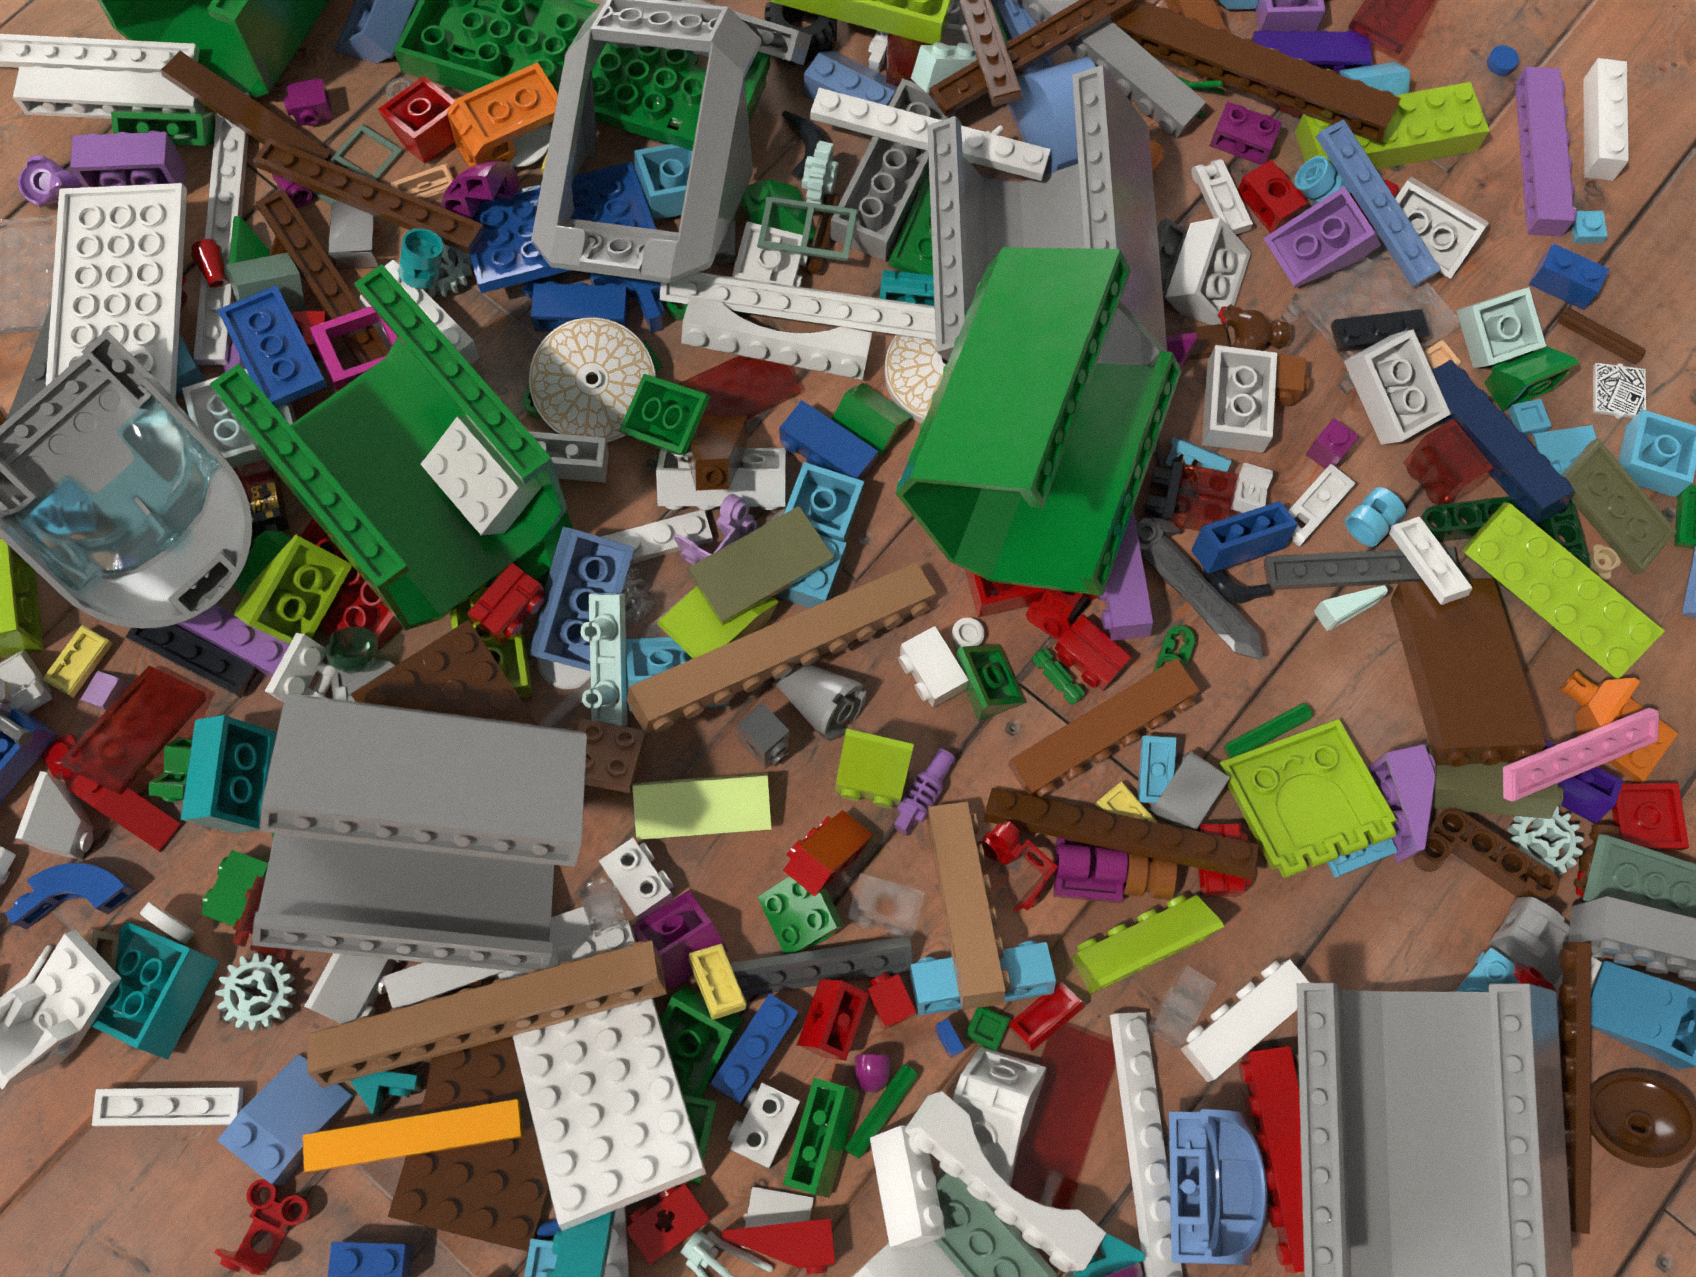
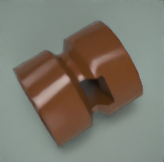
M1127 853L1128 866L1126 880L1123 884V895L1143 896L1148 891L1151 898L1171 900L1176 885L1177 863L1155 858L1149 860L1145 856Z

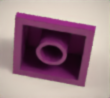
M689 890L631 926L639 941H653L661 956L665 983L669 989L685 982L694 974L688 961L689 953L721 943L725 953L728 952L713 923Z

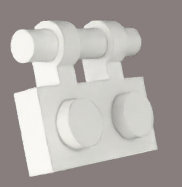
M296 633L265 692L283 703L285 695L289 693L326 698L325 694L332 683V677L339 671L344 659L332 654L327 664H325L322 660L328 649L308 636ZM315 673H318L320 677L313 690H311L308 686Z

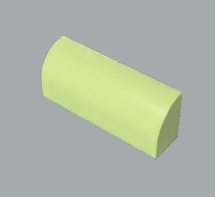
M768 773L638 782L632 786L636 840L771 830Z

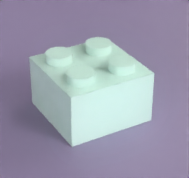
M1529 287L1511 291L1456 310L1473 368L1490 366L1546 347Z

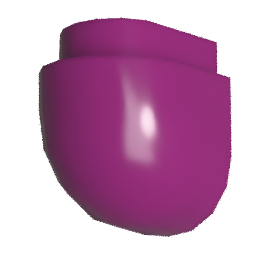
M874 1054L855 1056V1080L860 1089L868 1093H876L885 1088L890 1077L891 1056Z

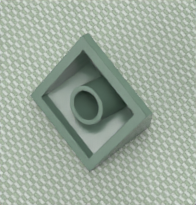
M288 253L226 264L225 267L236 301L277 285L290 312L306 311L300 273Z

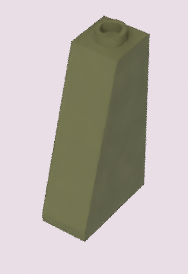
M1428 739L1425 746L1427 752L1430 753L1433 757L1431 746ZM1503 762L1492 766H1485L1482 763L1466 764L1461 767L1435 765L1434 773L1436 777L1431 809L1445 810L1456 808L1465 812L1551 819L1556 807L1562 804L1563 789L1556 783L1512 802L1503 798V767L1514 762Z

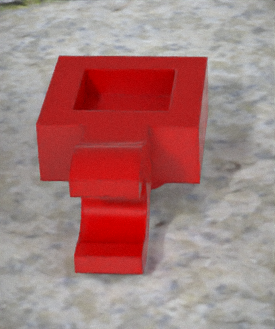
M68 733L52 742L42 754L52 776L58 780L63 778L67 787L81 772L80 768L88 763L76 736L72 733Z

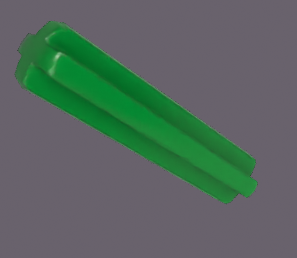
M1301 703L1227 742L1224 746V751L1229 759L1252 751L1309 721L1313 717V713L1306 703Z
M906 1064L902 1065L845 1146V1150L857 1159L862 1157L871 1144L870 1138L879 1133L918 1077V1073Z

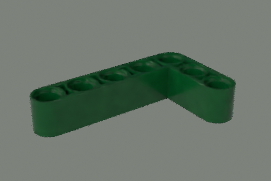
M1507 496L1434 505L1427 508L1420 518L1438 542L1472 538L1490 518L1489 513L1494 514L1504 502L1512 504L1518 510L1521 509ZM1570 500L1567 508L1544 520L1537 526L1590 569V558L1575 505ZM1458 517L1463 518L1467 524L1462 523ZM1428 521L1433 522L1437 528L1431 527ZM1558 535L1562 536L1565 542L1560 540Z

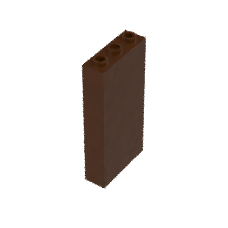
M1494 578L1467 579L1472 586L1470 594L1443 605L1438 602L1424 581L1399 582L1390 601L1435 765L1461 767L1466 764L1482 763L1485 766H1492L1503 762H1516L1541 752L1546 742Z

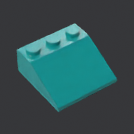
M125 921L119 932L116 967L114 969L121 977V980L91 1026L137 1049L168 1060L207 984L212 978L219 961Z

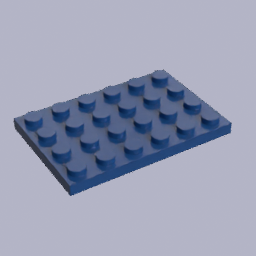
M632 161L576 175L571 184L574 212L570 219L656 229ZM541 184L517 190L513 199L495 197L494 200H482L472 220L483 224L485 232L470 254L480 293L570 271L550 267L532 244L531 238Z

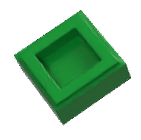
M985 1007L976 1008L964 1038L987 1049L997 1051L1010 1019Z

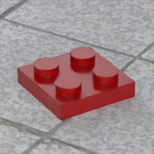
M1679 783L1622 784L1616 805L1611 811L1614 826L1620 827V836H1622L1623 841L1654 851H1679L1689 848Z

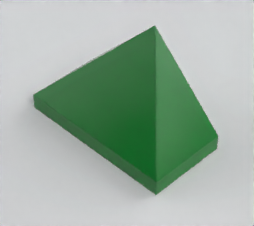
M234 216L229 264L269 256L270 250L240 216Z

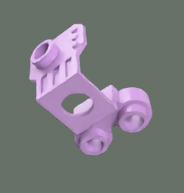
M729 494L720 507L721 516L716 523L725 538L715 552L757 528V522L754 520V517L748 514L749 506L746 504V501L735 494ZM676 534L673 536L681 550L680 556L689 564L693 565L711 555L681 535Z

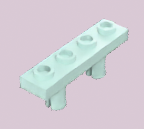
M592 593L589 594V622L584 623L581 627L582 638L590 642L591 689L583 693L582 700L587 708H591L592 721L626 726L625 594Z

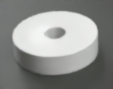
M149 901L140 912L152 924L184 944H187L196 933L180 920Z

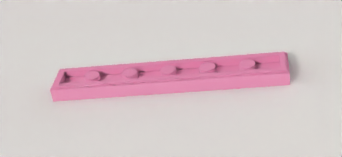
M1651 708L1644 709L1504 766L1503 798L1512 802L1657 742L1659 711Z

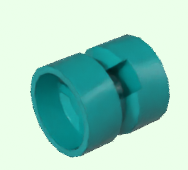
M418 228L406 232L403 236L398 274L400 279L410 287L418 289L430 288L439 279L444 244L436 233Z

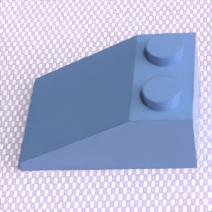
M298 1054L238 1113L217 1141L270 1184L285 1185L304 1160L302 1135L327 1131L354 1096L339 1084L322 1088L308 1074L307 1059Z

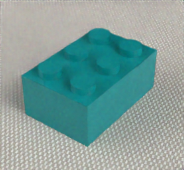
M225 715L196 719L181 820L231 833L259 831L261 806L274 751L276 731Z

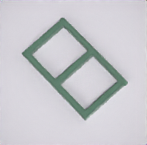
M361 124L328 162L337 163L348 170L379 182L404 152L403 149L370 130L364 124ZM362 134L392 152L372 176L342 158ZM311 190L313 195H315L322 201L326 202L330 206L332 202H338L337 200H334L330 197H327L325 195H322Z
M767 196L757 246L760 249L848 261L856 217L859 211L858 209ZM773 205L808 209L801 246L766 241ZM814 211L850 216L843 252L808 247Z

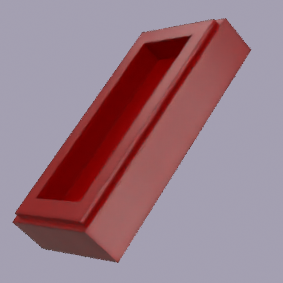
M1058 981L1055 984L1053 994L1040 996L1009 1022L1008 1025L1015 1035L1033 1051L1084 1008V1005L1066 985Z

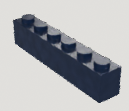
M1452 360L1433 369L1432 373L1451 413L1441 419V423L1530 520L1538 525L1567 508L1575 491L1568 479L1561 476L1551 466L1548 458L1540 454L1530 444L1528 437L1512 425L1507 415L1503 411L1498 410L1489 400L1487 394L1469 379L1466 371L1459 368Z

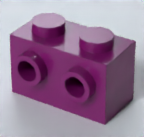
M1227 101L1209 146L1258 165H1263L1266 163L1282 122L1269 115H1262L1246 109L1242 105H1236Z

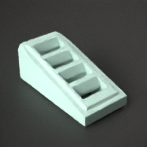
M1383 585L1326 599L1319 603L1314 613L1327 631H1331L1378 604L1387 594L1388 589Z

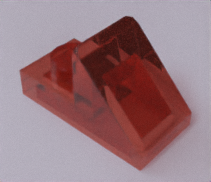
M1016 1158L1010 1187L1025 1198L1040 1205L1070 1210L1079 1183L1055 1171L1045 1170Z

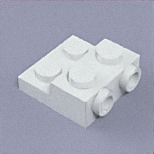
M747 221L732 277L801 287L803 276L798 275L800 265L806 267L809 256L758 248L761 225ZM768 227L766 241L801 246L803 235Z

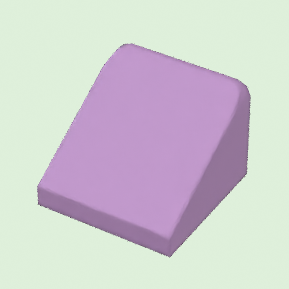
M97 671L80 700L111 714L128 685L115 676Z

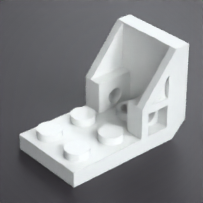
M76 930L63 935L34 983L16 989L0 1000V1088L2 1090L60 1064L73 1053L121 980V977Z
M980 1046L960 1076L953 1101L970 1115L974 1134L984 1156L994 1171L1010 1187L1019 1144L1028 1128L1047 1067ZM939 1167L937 1181L946 1174L941 1167Z

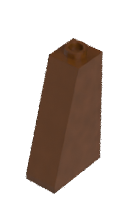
M746 415L701 418L686 453L696 491L729 489L747 448Z

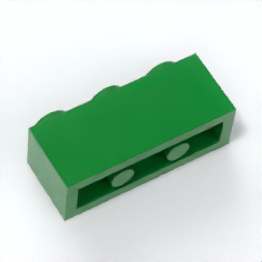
M146 110L111 112L113 134L119 132L148 133L150 131L167 132L174 145L206 146L214 144L215 118L213 112Z
M813 1078L783 1185L830 1198L860 1092L842 1085Z

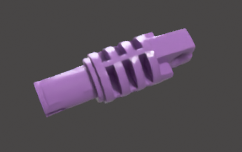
M941 748L938 749L926 771L916 776L910 789H908L905 797L900 802L897 808L900 814L894 825L896 830L902 834L909 836L917 822H924L928 815V807L934 806V803L942 793L944 786L942 781L956 760L948 751Z

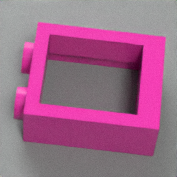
M371 306L310 327L314 344L336 392L386 358V356L343 371L330 339L381 322L391 346L397 339L395 333Z

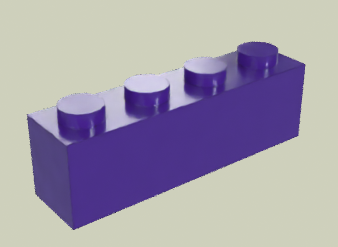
M1263 30L1254 31L1251 38L1256 44L1278 49L1285 55L1296 59H1304L1317 67L1331 69L1338 75H1340V70L1370 66L1372 63L1369 32Z
M1545 740L1546 745L1543 748V750H1546L1556 745ZM1599 767L1558 783V786H1561L1563 789L1561 806L1596 824L1616 805L1623 780Z

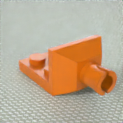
M1577 670L1573 672L1564 682L1566 685H1562L1559 691L1568 695L1579 705L1575 712L1577 735H1583L1644 710V707L1630 698L1641 681L1637 678L1605 680L1597 686L1583 677ZM1659 719L1657 742L1611 760L1609 763L1635 783H1643L1676 738L1678 732Z

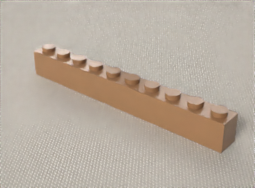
M915 562L629 686L626 701L644 734L653 730L656 732L664 731L671 727L674 721L684 716L687 719L693 718L703 712L706 706L713 703L722 705L734 697L735 693L742 690L751 692L760 687L763 681L771 677L780 679L789 674L792 668L800 664L806 667L820 659V655L829 651L831 654L838 653L845 649L850 642L856 639L860 642L872 637L876 630L886 627V629L894 628L903 621V618L913 615V617L921 616L930 609L929 605L936 592L918 563Z
M652 940L647 942L639 941L632 943L629 947L614 951H601L592 957L577 961L568 960L559 966L544 970H532L526 975L511 979H499L492 984L475 989H462L453 995L429 998L423 1003L408 1007H396L389 1012L372 1017L363 1016L353 1022L339 1026H326L320 1031L307 1034L308 1074L324 1088L667 994L662 959Z

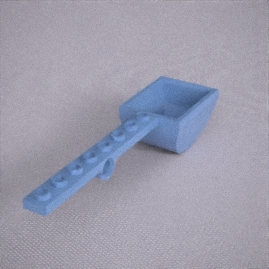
M991 0L1009 41L1036 26L1035 20L1030 17L1027 10L1018 2H1013L1012 0ZM1051 55L1024 70V75L1017 77L1022 92V100L1007 103L1023 141L1050 149L1043 175L1051 172L1055 173L1058 170L1078 164L1072 75L1096 67L1088 56L1055 65Z

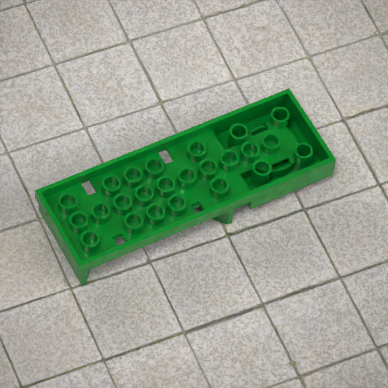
M419 0L394 48V53L403 73L419 78L425 76L432 82L468 93L538 62L558 94L566 52L585 20L600 4L587 0ZM606 43L592 68L595 121L693 151L707 66L706 68L696 66L700 55H695L690 50H667L663 47L654 46L620 48L617 44ZM758 51L744 78L749 124L766 87V75L771 66L770 55ZM668 126H676L679 127L678 131L668 128Z

